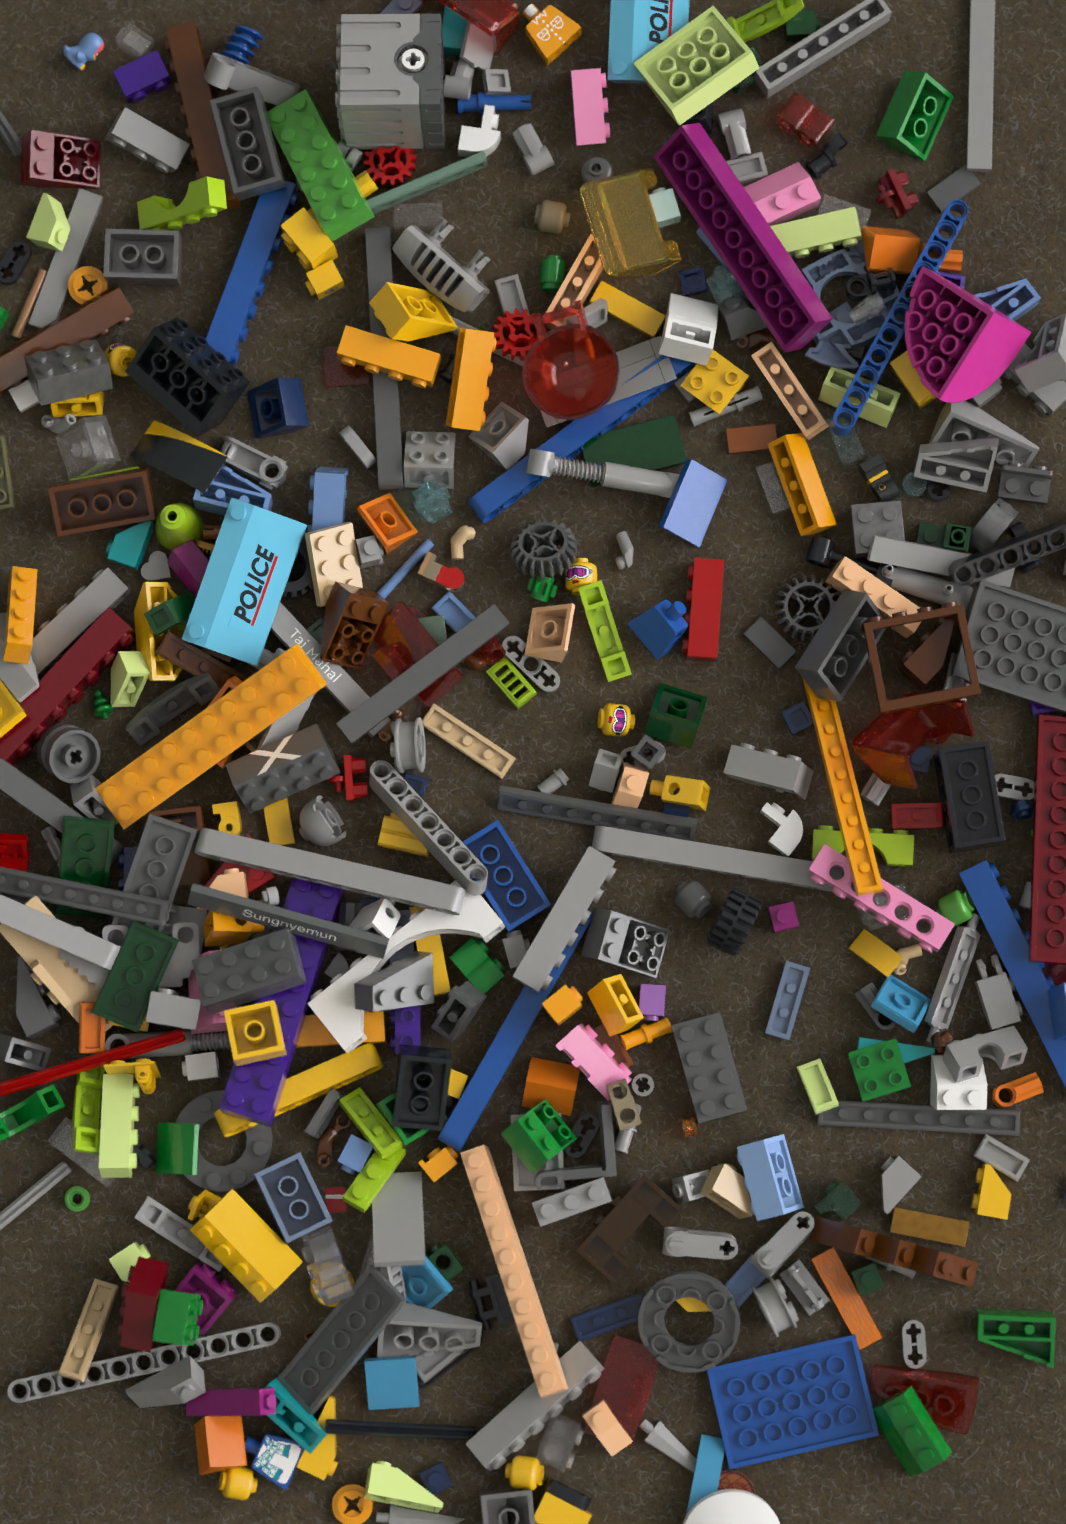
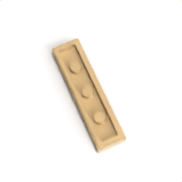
M434 703L422 719L423 726L501 779L504 778L516 760L514 756Z
M94 1279L58 1372L60 1376L84 1383L120 1289L118 1285Z

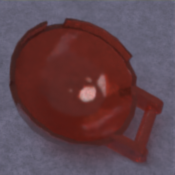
M581 300L575 301L574 305L541 315L539 312L533 314L539 340L534 342L528 355L525 354L522 369L523 385L528 397L539 410L557 419L578 420L596 414L608 404L619 384V358L613 344L602 331L588 325ZM577 314L579 324L559 326L546 333L544 324Z

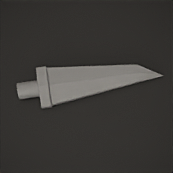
M644 1419L639 1424V1427L648 1434L644 1439L648 1445L650 1444L694 1473L697 1459L661 1421H658L654 1426Z
M390 1505V1513L377 1512L376 1517L377 1523L458 1524L465 1520L463 1518L398 1507L397 1505Z

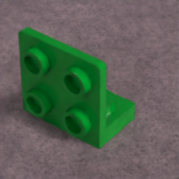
M896 1039L848 1053L859 1089L860 1102L911 1087Z

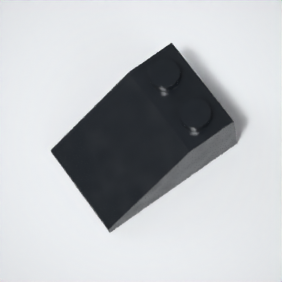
M400 1044L392 1126L443 1131L452 1066L450 1049Z

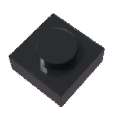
M144 1144L140 1147L133 1145V1153H137V1161L146 1169L150 1168L155 1162L151 1157L154 1153Z

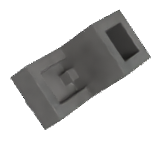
M999 498L971 531L969 543L979 551L992 547L1019 512L1009 503Z

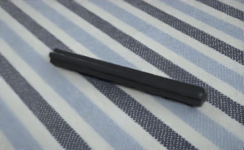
M327 1419L325 1422V1432L328 1434L468 1441L476 1435V1428L473 1426Z

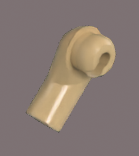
M461 526L451 537L452 560L464 559L463 544L467 540L474 539L476 532L473 527Z
M915 944L898 949L896 952L903 957V960L893 972L896 975L906 973V965L909 959L922 956L921 947Z

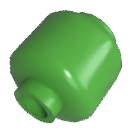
M955 890L939 899V909L936 912L955 923L954 927L972 918L975 905L967 892L963 893L960 890Z

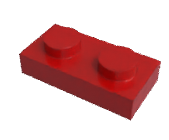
M942 802L891 804L892 830L943 828Z

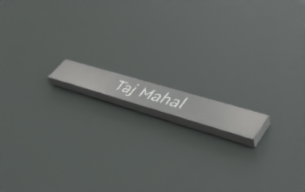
M280 602L270 629L288 649L296 644L301 646L318 672L324 676L323 679L327 683L324 688L348 713H351L367 701L370 697L339 664L320 659L321 645ZM387 717L368 732L369 736L372 738L391 719Z

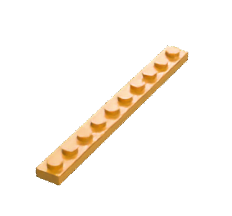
M803 679L856 895L863 896L881 893L883 886L836 701L818 698Z

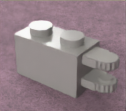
M997 955L991 956V964L996 975L989 978L982 959L976 960L981 980L974 982L989 1031L1021 1021L1020 1016L1023 1015L1020 1002L1015 1001L1012 994L1015 991L1014 983L1011 977H1007L1006 972L1003 973Z

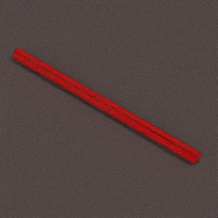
M182 1028L0 1082V1097L111 1064L112 1061L124 1060L184 1042L186 1040L185 1033Z

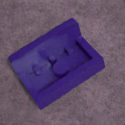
M421 1006L391 1010V1025H395V1035H391V1050H395V1055H399L400 1044L421 1046Z

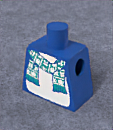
M269 1432L265 1434L262 1442L249 1436L245 1442V1451L256 1456L251 1467L286 1490L304 1452V1448L293 1438Z

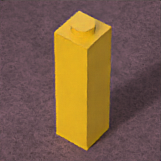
M410 907V913L413 915L418 910L423 911L425 908ZM441 934L416 940L417 951L433 953L434 996L449 994L451 988Z

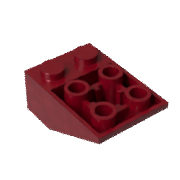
M30 130L22 137L20 185L40 188L100 187L101 140Z

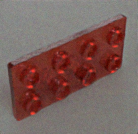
M400 601L383 616L373 639L379 648L372 655L390 678L394 680L439 645L406 604ZM455 666L420 692L418 696L427 707H431L463 678V675Z
M615 1335L591 1407L604 1399L633 1441L647 1404L659 1362L644 1344ZM585 1422L583 1432L597 1437L588 1423ZM633 1442L626 1446V1448H631Z

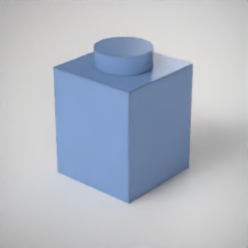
M351 1134L338 1159V1162L342 1163L341 1169L352 1175L356 1171L360 1173L374 1150L370 1143Z

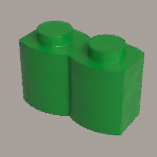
M471 938L451 955L449 959L474 987L485 994L505 977L502 973L505 968L496 958L491 960L486 952L489 949L480 939L475 941Z

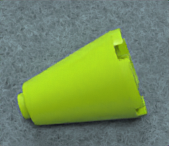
M174 503L166 506L160 511L155 521L156 537L169 550H173L190 540L194 542V539H201L203 535V519L200 513L194 507L185 503Z

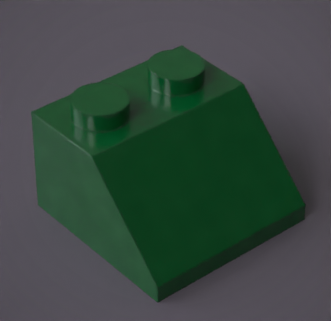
M660 683L644 734L692 749L708 697Z

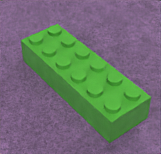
M306 89L267 112L271 129L319 224L332 241L375 217L316 101Z

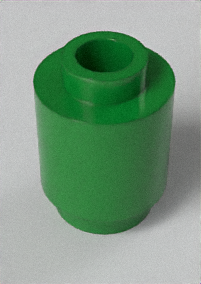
M547 255L546 259L541 260L540 285H542V291L557 293L565 280L566 262L561 260V256Z

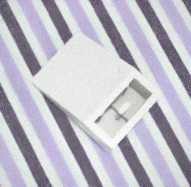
M671 293L659 354L707 366L713 350L717 329L718 305Z

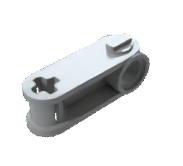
M225 435V442L219 451L228 456L224 463L225 465L259 481L260 485L270 490L273 488L277 489L278 486L283 484L288 468L285 460L275 455L271 457ZM271 468L279 469L278 475L274 478L267 477V472Z
M808 1212L796 1213L752 1256L750 1262L756 1267L757 1271L767 1279L773 1276L790 1255L810 1236L814 1228V1218ZM804 1222L807 1224L806 1228L802 1227L799 1229L797 1227L798 1223L802 1224Z
M673 1226L664 1228L662 1253L668 1256L729 1260L734 1258L738 1252V1244L735 1237L727 1232L694 1230ZM725 1241H729L730 1246H732L728 1247L727 1251H723L722 1246H720L724 1245Z

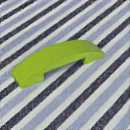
M773 0L737 19L731 16L725 20L745 43L781 26L804 8L802 0Z
M602 580L578 587L607 681L610 682L631 675L632 673L618 635Z
M104 1066L77 1073L72 1118L74 1151L99 1155L101 1089L103 1087V1074H105Z

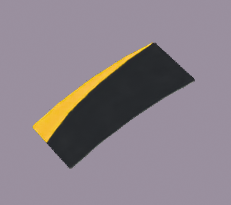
M156 420L152 422L131 454V457L145 462L203 493L206 492L228 456Z

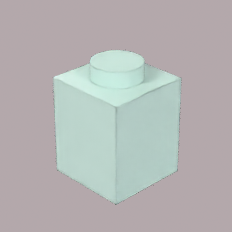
M665 187L652 191L648 202L656 228L680 222L681 214L673 189L666 190Z

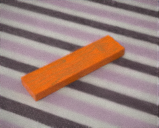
M834 1247L812 1258V1263L851 1335H856L859 1350L881 1339L880 1332Z

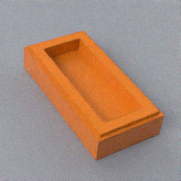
M80 1002L79 1053H100L105 1051L106 1019L91 1013L95 1002Z

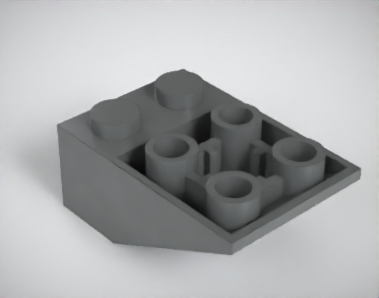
M594 907L581 956L657 978L670 930L612 910Z
M19 956L16 1016L26 1037L36 1039L61 1026L59 1020L62 1019V1015L56 1005L53 1006L48 998L47 993L50 990L44 983L41 986L36 983L30 976L34 971Z

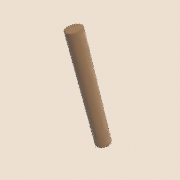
M39 269L12 331L11 336L20 339L47 276L48 272L46 270Z

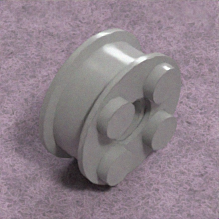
M417 717L415 721L402 722L401 718H397L396 721L391 723L394 742L390 743L391 757H395V770L399 771V773H404L405 769H418L419 772H424L426 744L422 719Z
M770 1277L769 1283L757 1289L754 1286L751 1288L766 1321L770 1324L775 1336L779 1337V1332L790 1326L797 1328L796 1322L799 1321V1318L791 1301L785 1302L784 1299L787 1298V1295L780 1280L774 1281Z

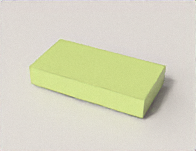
M820 1058L797 1067L815 1115L839 1106Z

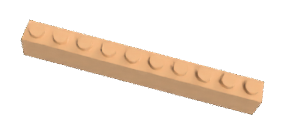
M481 1145L461 1152L466 1173L539 1395L545 1398L568 1390L569 1388L490 1149L486 1145Z

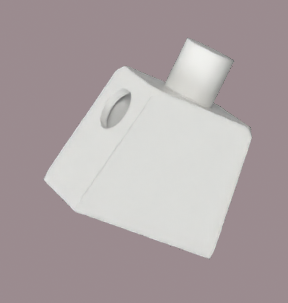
M381 898L363 907L349 927L390 939L401 915L394 907L395 901Z

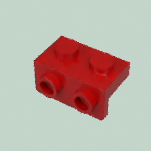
M0 833V866L27 872L30 859L28 834Z

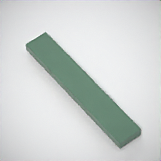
M484 151L368 199L367 202L373 214L379 213L487 167V157Z

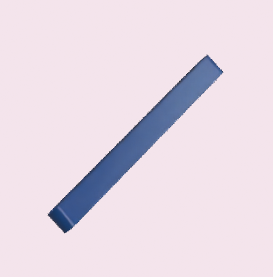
M951 201L943 212L834 413L830 424L834 434L846 436L852 431L905 333V321L896 320L894 315L902 314L905 317L906 311H909L911 300L907 299L905 294L911 292L917 273L920 272L922 266L935 273L938 272L968 215V206L964 201ZM957 211L961 217L955 218L950 212ZM939 232H947L950 238L941 237ZM935 252L939 258L932 259L928 253ZM883 335H891L894 341H885ZM878 355L883 359V362L876 363L872 360L871 356ZM867 376L871 379L872 383L864 384L861 382L860 377ZM856 397L860 400L861 404L853 405L849 402L848 398ZM845 418L848 420L849 425L841 426L838 424L837 419Z
M661 355L659 358H657L655 361H653L651 364H649L647 367H645L631 379L638 376L639 374L646 371L647 369L654 366L655 364L662 361L668 356ZM669 357L677 377L676 379L582 414L536 450L554 452L555 456L572 460L582 452L584 444L589 439H594L595 437L598 439V434L603 435V433L614 429L692 370L697 363ZM529 455L469 500L468 505L482 523L492 520L548 478L526 473Z
M591 912L585 925L579 924L575 930L579 935L572 947L568 945L565 947L562 954L566 957L559 969L554 967L549 976L553 977L547 990L545 991L541 988L538 994L524 986L437 1140L458 1152L461 1151L541 1011L542 1003L547 1000L587 930L593 912Z

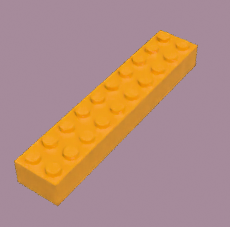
M296 644L96 787L95 790L122 828L126 829L322 689L327 683L301 646Z

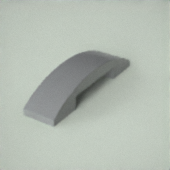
M147 1196L134 1218L219 1272L223 1264L190 1231L193 1225Z

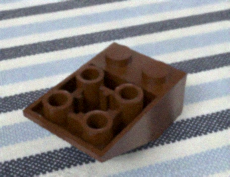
M335 581L326 602L320 659L361 669L389 602L375 591Z
M956 615L940 618L934 626L936 630L933 633L929 630L919 640L917 644L919 648L916 651L912 648L900 662L902 667L899 672L920 691L927 686L943 667Z
M201 806L151 811V814L197 829L178 887L207 883L211 879L209 858L194 853L200 829L205 828L204 809Z

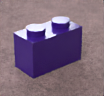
M157 50L113 71L128 103L141 102L147 97V94L154 91L161 92L168 88V84L172 83Z

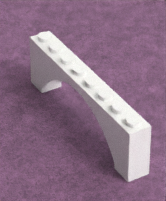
M456 880L450 884L461 887ZM465 892L460 915H451L430 909L418 910L409 918L410 922L405 926H398L394 929L389 939L384 959L367 955L364 959L362 957L358 958L350 965L351 969L344 975L342 973L338 974L330 981L331 985L324 991L322 989L318 990L310 997L311 1001L308 1005L347 1054L368 1039L364 1034L365 1010L355 1009L354 983L380 970L396 952L421 938L439 934H463L482 938L487 943L506 927L481 895L473 896Z

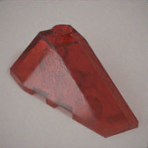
M874 1364L870 1390L888 1399L912 1386L936 1427L941 1430L967 1435L977 1403L980 1377L955 1372Z

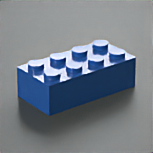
M499 820L463 841L464 845L486 867L488 879L484 894L509 933L552 907Z

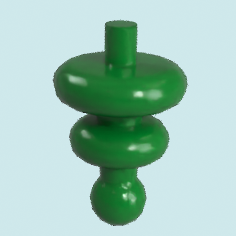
M95 689L94 696L97 699L93 702L94 707H96L93 714L96 717H103L104 720H107L108 715L113 712L114 708L108 704V698L102 697L103 691Z

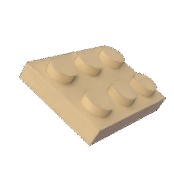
M345 522L305 533L317 606H326L335 581L363 588L353 523Z

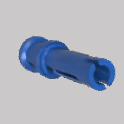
M478 92V94L470 95L469 100L458 99V114L475 111L483 114L485 105L495 106V110H531V103H521L531 102V94L485 96V93Z

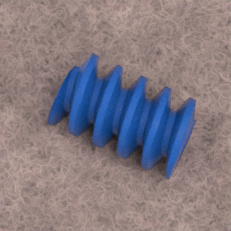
M237 25L234 29L235 33L229 37L231 42L225 44L226 50H222L220 54L250 65L246 56H255L251 47L259 49L260 46L255 40H264V37L252 28Z

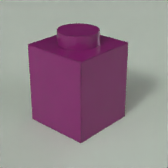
M794 902L768 907L767 910L773 933L799 927Z

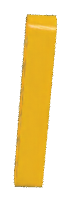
M374 1043L364 1044L355 1048L349 1054L344 1053L286 1079L274 1117L327 1094L331 1088L334 1090L339 1089L383 1068L384 1065ZM220 1109L214 1113L224 1137L233 1136L258 1125L254 1122L223 1114Z

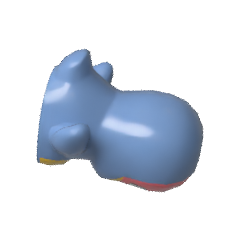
M88 33L82 37L77 46L69 47L64 45V56L82 71L87 61L96 60V56L103 50L104 42L98 34Z

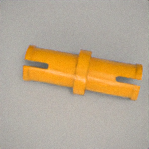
M665 1017L649 1025L642 1024L639 1029L620 1035V1039L624 1049L629 1050L645 1042L647 1044L652 1043V1039L672 1033L673 1031L670 1021Z

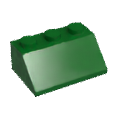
M904 71L876 137L890 148L921 161H926L954 96L926 72Z
M912 1386L873 1407L877 1425L909 1476L920 1474L945 1461L952 1453Z

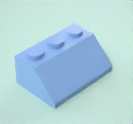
M784 1134L737 1147V1159L743 1168L745 1175L744 1184L750 1193L752 1201L751 1210L756 1216L757 1221L804 1208Z

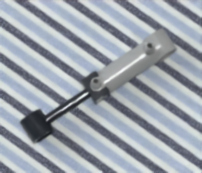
M819 536L812 537L805 561L810 564L828 568L831 561L838 563L846 556L892 589L941 605L949 602H956L957 605L963 604L966 613L973 592V588L968 585L961 586L955 581L949 582L910 568L879 563V566L835 552L836 543Z

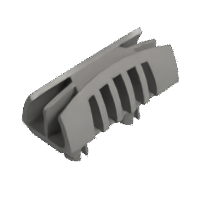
M443 217L430 234L424 233L418 226L411 225L407 227L392 248L399 260L433 294L452 307L471 314L490 292L478 280L477 275L491 259L485 256L480 261L484 253L478 250L466 266H462L441 247V242L454 229V226L450 224L444 228L447 220Z

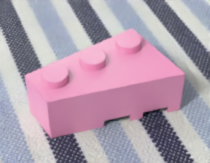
M601 68L570 70L576 145L606 143V138L610 137V125L604 122V113H608V99L603 98L602 88H607L606 73H601Z

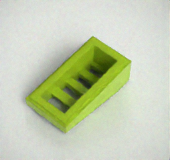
M506 656L486 671L517 710L537 694ZM506 665L508 669L497 677L495 673ZM510 673L515 675L505 684L501 682ZM519 680L520 684L517 687H515L512 691H509L507 689L514 682ZM525 687L527 691L516 699L514 695Z

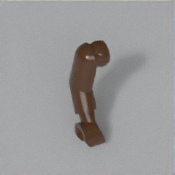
M761 330L739 337L736 340V345L740 350H747L760 344L767 345L772 341L775 346L784 351L773 334Z
M946 1028L939 1033L937 1031L930 1038L937 1055H944L946 1043L953 1040Z
M342 1113L336 1117L335 1125L333 1127L330 1126L319 1138L316 1161L321 1167H327L332 1163L333 1142L340 1135L339 1132L342 1129L350 1126V1118L345 1125L339 1123Z

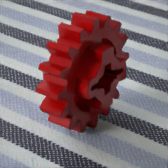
M394 145L392 148L385 149L381 146L379 149H370L371 152L364 153L365 158L368 159L364 161V167L369 168L367 173L370 177L374 175L373 182L375 184L381 181L382 188H385L387 183H391L392 189L395 188L396 182L404 185V178L406 177L411 180L412 175L410 171H416V165L413 163L417 161L416 155H411L414 153L413 148H400ZM403 154L407 158L406 165L400 161L403 158ZM375 157L380 161L377 169L374 166ZM394 158V163L389 162L388 164H386L387 159L391 161Z
M515 308L514 314L505 311L504 318L499 316L497 324L493 326L496 350L503 349V357L511 354L512 361H514L516 356H519L520 360L524 361L525 355L532 359L534 351L540 353L541 345L545 344L546 328H542L543 321H536V313H533L531 316L527 315V309H524L523 313H519L518 309ZM531 329H533L535 332V338L533 337L534 334L530 332ZM503 331L505 332V336L508 337L507 341L503 336Z

